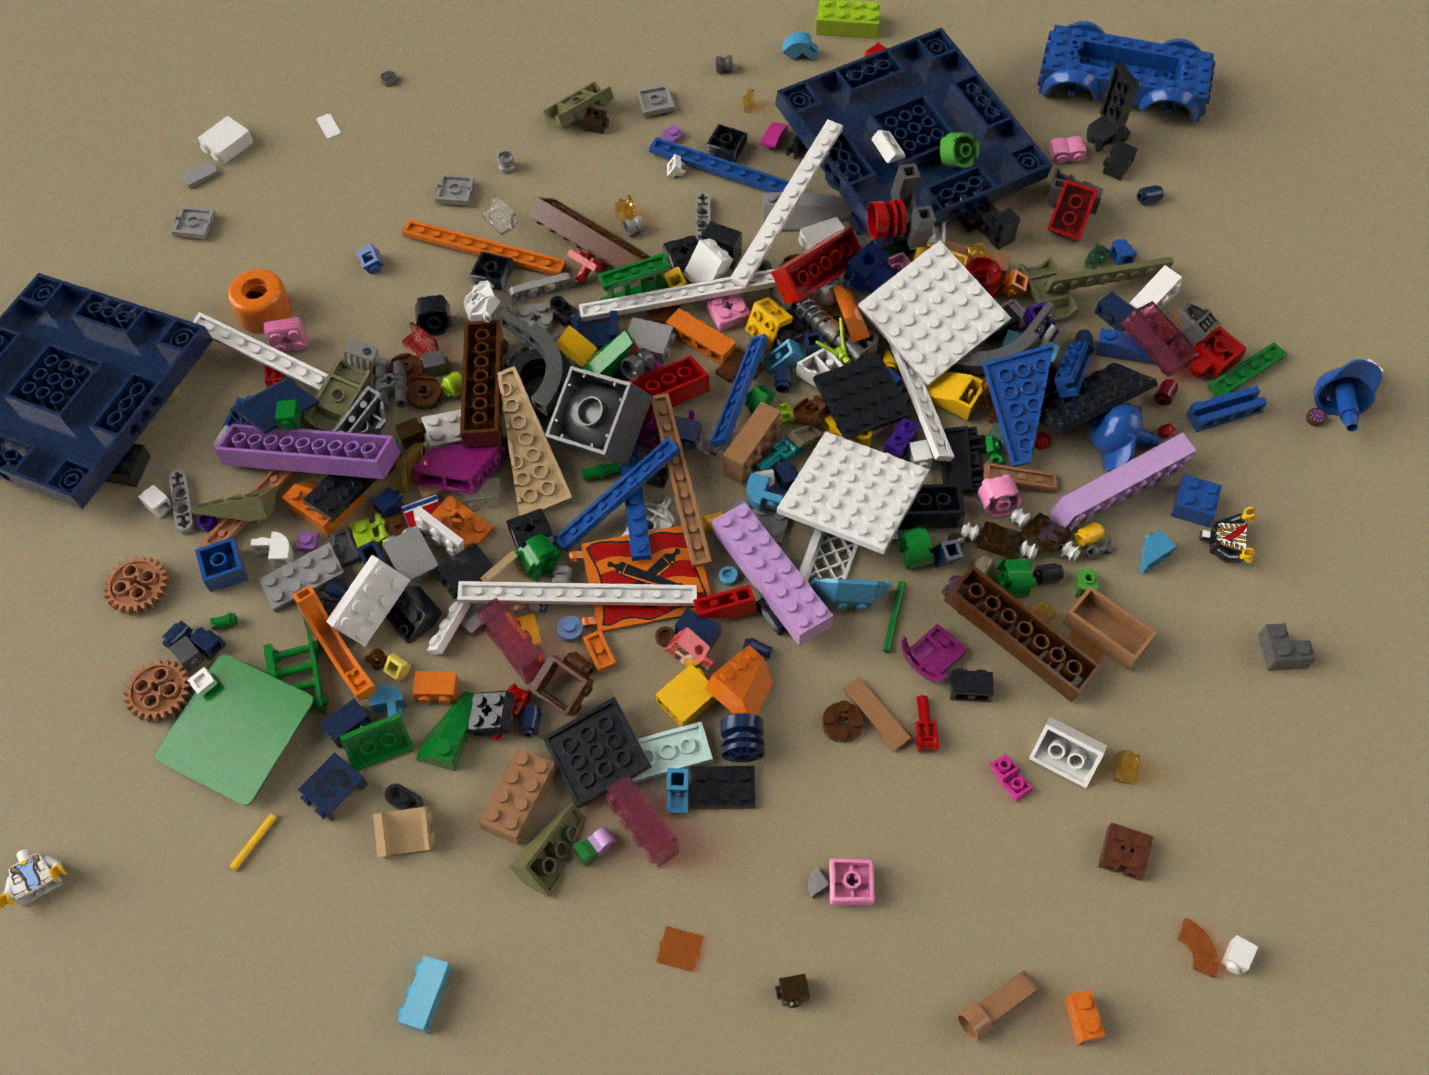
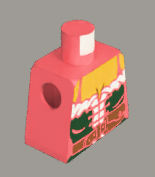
M688 627L674 635L664 650L687 667L690 664L694 667L700 665L707 671L714 662L706 655L710 647Z

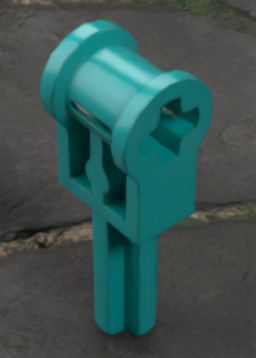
M785 435L778 443L772 446L771 454L756 465L757 471H764L770 469L779 461H789L798 456L803 447L799 448Z

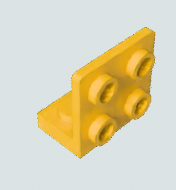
M770 297L754 302L745 331L752 337L765 333L769 338L766 349L770 350L779 328L790 324L793 317Z

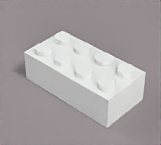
M371 555L326 622L365 647L410 582V579Z

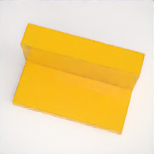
M570 325L556 341L558 348L582 368L597 350L594 344Z

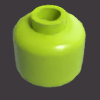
M455 371L445 376L441 384L445 395L452 398L462 395V374Z

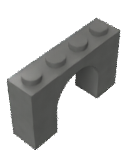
M916 163L899 165L890 192L893 201L901 199L904 202L907 215L905 237L909 248L927 246L936 222L931 206L916 207V190L921 178Z

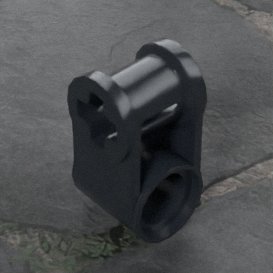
M554 296L550 299L553 317L567 329L571 325V319H574L575 311L578 310L570 305L562 296Z

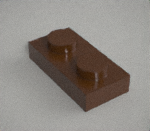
M403 512L385 518L390 536H398L408 528Z

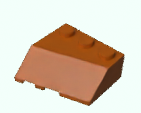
M309 481L294 484L281 497L286 508L327 537H330L329 535L334 533L367 498L366 495H361L334 522H331L303 503V498L319 483Z
M748 645L712 674L705 690L733 714L749 713L758 715L773 681L764 657Z

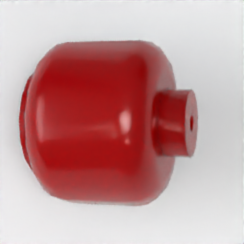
M1042 431L1036 434L1034 445L1038 450L1050 448L1052 439L1050 435H1046Z

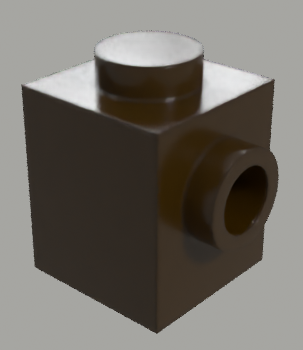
M593 108L587 109L583 119L584 130L603 134L605 128L609 126L607 111Z
M416 417L395 425L404 449L426 441L424 434L427 432L424 424H419Z
M805 974L779 978L778 986H775L777 1000L782 1001V1006L788 1005V1008H795L801 1006V1002L809 1001L810 993Z

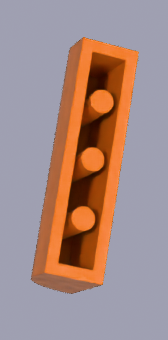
M833 286L832 288L852 343L870 337L852 291L845 286Z

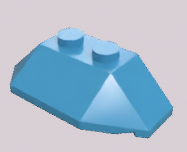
M814 578L810 584L815 593L829 607H836L837 610L855 608L857 611L869 609L892 585L891 581Z

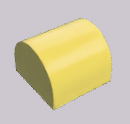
M392 653L388 655L383 672L398 682L406 677L411 665L397 654Z

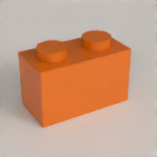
M416 671L413 687V696L416 702L421 704L438 702L443 705L455 703L459 687L457 673Z
M1092 990L1069 994L1064 999L1077 1045L1100 1041L1106 1035Z

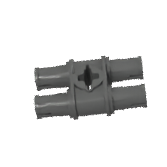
M400 360L393 362L394 373L386 374V366L382 363L375 365L376 376L373 379L375 390L383 395L385 410L389 408L388 398L395 397V403L398 408L407 406L408 377L404 373V363Z

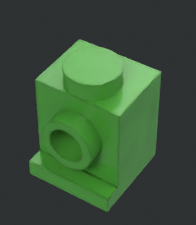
M1089 567L1078 570L1075 579V597L1080 598L1089 586L1099 591V572H1094Z

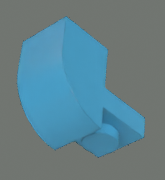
M795 32L783 41L782 53L792 60H795L803 53L815 61L818 58V46L811 42V35L809 33Z
M751 472L747 482V497L750 505L760 512L763 505L771 510L777 509L783 496L768 492L770 486L769 477Z
M391 685L375 686L377 692L369 697L373 712L376 714L388 711V717L400 712L403 719L402 708H406L407 705L401 692Z
M667 768L666 813L688 814L689 769Z

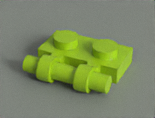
M380 513L374 515V523L370 524L369 519L366 518L350 524L357 548L373 540L379 546L385 542V539L390 537V533L386 530V521ZM379 530L380 535L375 537L373 532Z

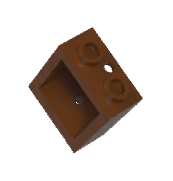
M549 654L528 689L566 716H574V714L576 715L581 710V703L584 698L588 697L592 692V685L595 681L558 656ZM559 666L583 682L569 706L545 691Z

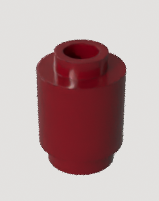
M1173 379L1162 381L1154 396L1155 401L1162 406L1170 405L1178 391V383Z

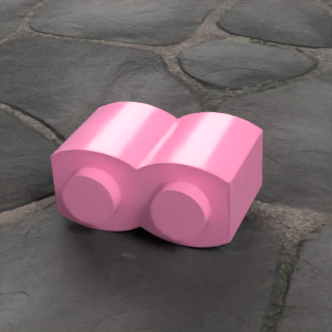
M1073 136L1067 139L1055 138L1050 140L1049 144L1051 159L1055 164H1063L1068 161L1081 162L1086 158L1087 149L1081 136Z

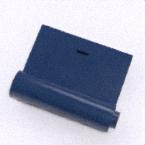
M284 378L230 409V412L237 423L242 424L248 421L266 435L278 428L275 420L277 401L297 400L302 414L318 405L319 400L298 386L292 379Z

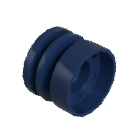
M738 713L726 716L720 721L721 737L723 738L721 741L722 758L731 762H751L765 756L764 739L762 738L764 726L763 719L760 716Z

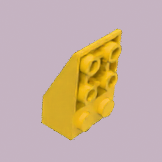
M945 372L930 385H926L933 404L968 421L985 394L987 382L969 374Z

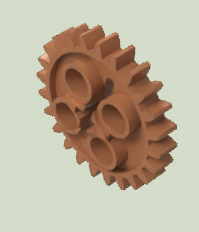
M142 555L140 560H138L134 556L133 561L126 558L125 564L118 562L119 568L112 567L113 574L107 573L110 579L104 580V583L107 585L103 587L105 591L104 597L107 599L108 604L115 611L119 610L121 614L127 612L128 615H131L135 611L139 615L142 609L147 613V607L150 606L154 609L155 602L161 603L159 597H166L163 591L169 590L167 586L170 583L168 579L169 574L165 567L158 560L154 561L152 557L146 559Z
M158 659L156 664L149 661L148 667L142 664L141 671L135 669L136 676L128 677L132 682L125 683L129 690L123 691V694L126 696L123 699L127 704L126 708L131 711L134 717L137 716L141 721L145 718L148 723H150L152 718L158 723L160 717L167 721V715L170 714L172 717H175L174 711L181 712L180 705H187L184 699L191 698L187 691H191L193 688L188 682L189 673L182 665H178L176 661L171 663L168 659L163 663Z

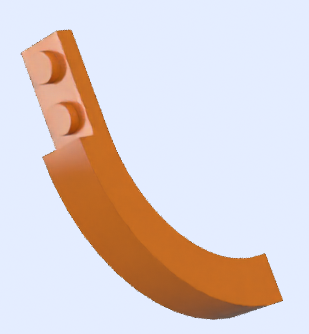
M309 585L292 594L321 647L357 700L360 702L377 692L374 684L355 660L338 631L326 622L329 616L312 587Z

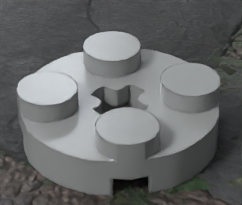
M544 303L532 304L521 308L519 311L518 319L522 322H527L530 327L535 323L534 318H539L536 323L547 332L550 331L549 328L554 324L553 313Z

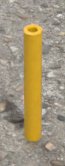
M270 813L229 866L234 871L239 869L276 821V816Z

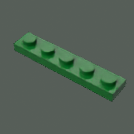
M1273 342L1209 383L1207 388L1216 397L1233 392L1284 359L1287 353Z

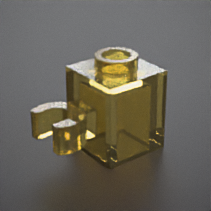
M630 195L627 196V199L622 200L620 198L619 202L615 203L616 216L622 226L624 220H631L639 215Z
M1130 750L1118 751L1113 763V782L1131 785L1136 783L1139 779L1140 754H1135Z

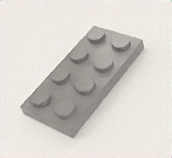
M327 543L259 578V581L272 609L277 612L293 604L295 600L292 594L310 585L316 592L327 586L331 580L336 581L346 576L332 545Z

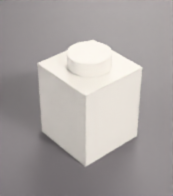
M927 440L910 442L907 449L909 461L927 469L931 468L933 457Z
M154 485L138 496L143 505L158 519L173 508L169 498Z
M1236 935L1230 940L1221 964L1226 966V969L1231 973L1242 975L1249 970L1258 946Z

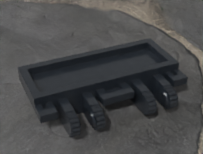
M977 426L943 429L954 454V458L951 461H941L943 484H960L962 494L978 492L984 480V466L978 467L980 466L979 454L987 453L986 445L980 444L986 443V436L978 435Z

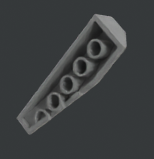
M783 192L763 193V224ZM804 192L781 232L800 231L801 228L834 217H838L841 221L858 217L843 197Z

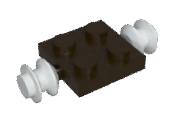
M1023 508L1020 510L1016 509L1010 517L1012 519L1011 524L1017 522L1019 524L1018 528H1023L1021 531L1022 535L1053 555L1060 549L1061 557L1065 555L1069 557L1068 562L1071 560L1075 561L1081 553L1079 551L1080 546L1073 547V541L1065 543L1072 534L1065 527L1058 525L1042 513H1039L1032 520H1030V513H1023Z
M985 521L982 532H979L978 525L971 527L970 522H968V525H963L960 534L964 536L963 540L966 537L970 538L971 543L976 538L979 539L976 548L1009 559H1014L1018 551L1020 558L1026 556L1028 559H1035L1038 551L1035 543L1029 546L1027 540L1022 545L1019 544L1022 536L1021 532L1000 526L994 522Z

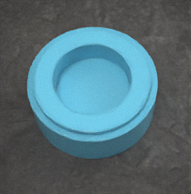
M732 566L723 567L719 572V581L725 586H733L738 581V571Z

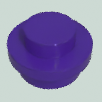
M200 515L197 524L200 530L207 532L217 526V519L214 516Z

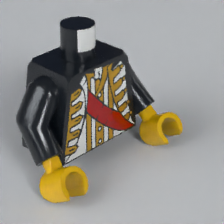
M1248 507L1244 510V514L1240 513L1215 522L1211 531L1201 530L1199 540L1210 542L1209 552L1225 563H1241L1243 559L1247 563H1252L1254 560L1252 555H1255V552L1250 547L1246 548L1248 522H1245V520L1247 519L1250 522L1256 520L1255 514L1250 515L1256 512L1255 509Z

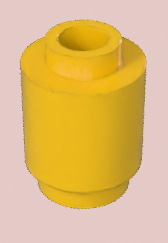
M1092 522L1075 533V540L1079 546L1088 547L1104 538L1105 529L1100 523Z

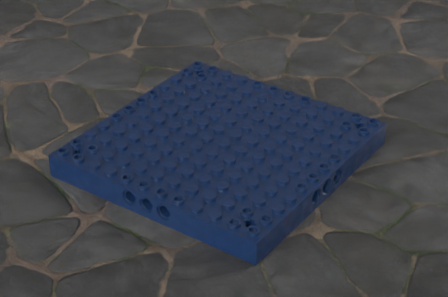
M943 28L936 29L777 90L776 107L808 150L827 119L843 125L842 132L820 167L868 232V205L871 201H884L886 204L888 200H893L890 192L899 165L916 163L921 176L916 190V207H932L936 218L934 226L1047 178L1053 165ZM878 130L890 131L906 157L887 163L873 143L872 137ZM954 132L973 134L972 136L978 140L980 147L979 156L975 158L974 164L968 168L948 167L942 164L940 141L943 137ZM887 234L886 238L874 240L880 249H883L906 239L904 235L903 237L895 236L891 238Z
M38 273L0 317V478L83 510L211 344L213 339L206 327Z

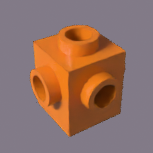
M1014 269L1001 278L999 292L1009 298H1015L1026 292L1029 276Z

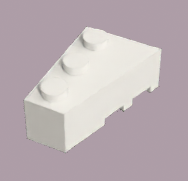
M1164 265L1129 303L1138 311L1137 317L1144 322L1150 318L1152 319L1163 306L1180 292L1182 277Z
M822 348L797 362L796 376L816 387L813 381L814 376L844 365L834 354Z

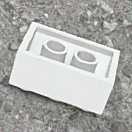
M1049 717L1029 759L1087 788L1105 753L1107 745Z

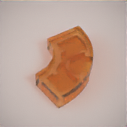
M1185 918L1178 940L1184 943L1190 950L1193 958V969L1215 979L1218 973V957L1213 942L1199 925Z

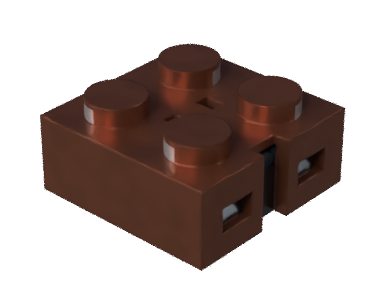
M1111 822L1107 827L1098 867L1115 873L1118 870L1123 872L1124 876L1141 881L1146 873L1154 836Z

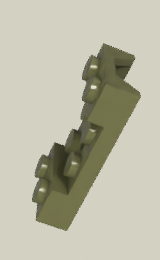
M594 81L542 111L548 123L561 128H567L575 121L574 115L581 113V110L594 104L600 106L608 105L609 101L614 99L610 86L601 90Z
M1052 256L1048 257L1042 264L1029 268L1023 263L1019 264L1018 271L1029 276L1027 287L1035 303L1044 302L1046 304L1049 301L1054 304V323L1076 318L1079 308L1069 290L1046 293L1044 289L1050 276L1061 275Z
M338 357L315 397L319 400V404L309 409L303 418L306 424L322 431H333L361 395L362 391L370 385L374 378L370 370H360ZM336 393H343L340 399H333V396Z

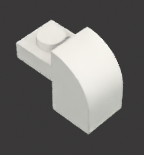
M272 532L271 538L260 537L259 539H251V547L255 554H269L268 559L273 568H280L294 560V552L290 543L279 532Z

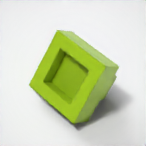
M784 403L776 407V409L781 411L780 419H782L780 426L795 423L791 405Z

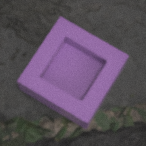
M674 124L662 132V138L673 143H677L685 137V132Z
M299 531L296 550L298 552H311L317 549L320 538L319 533Z

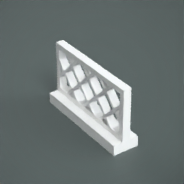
M815 528L799 572L807 583L809 577L816 575L817 578H822L820 573L825 571L829 572L832 579H846L858 544L847 545L845 539L837 536L830 538L827 532ZM840 539L844 547L836 550L832 541ZM828 543L832 551L824 554L821 545ZM846 550L849 559L842 561L838 553ZM834 555L838 563L830 566L826 557ZM822 559L826 567L818 570L815 561ZM840 566L843 575L836 577L832 569Z

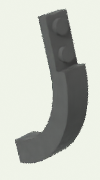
M1047 301L1029 327L1013 342L994 350L971 351L949 370L964 374H984L982 367L984 362L1037 348L1045 325L1048 321L1051 322L1055 316L1054 304Z
M502 310L498 314L500 326L534 346L545 360L546 372L544 379L531 399L533 408L548 417L555 408L564 385V370L559 348L552 336L542 326L535 322L530 327L527 322H522L512 313Z

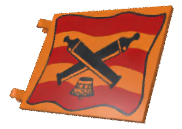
M682 525L648 531L651 559L632 561L629 535L582 543V551H572L569 553L571 563L584 560L588 583L697 585V599L711 595L705 567L692 568ZM593 605L595 617L582 618V625L585 629L597 625V629L604 632L682 616L686 608L696 612L695 606Z

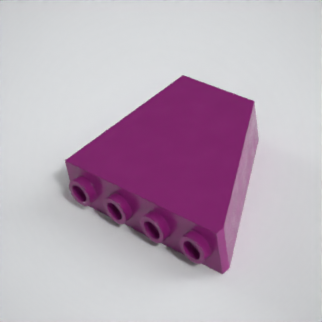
M501 437V445L464 448L463 443L430 448L411 469L415 485L475 495L504 458L508 456L509 446L507 438Z

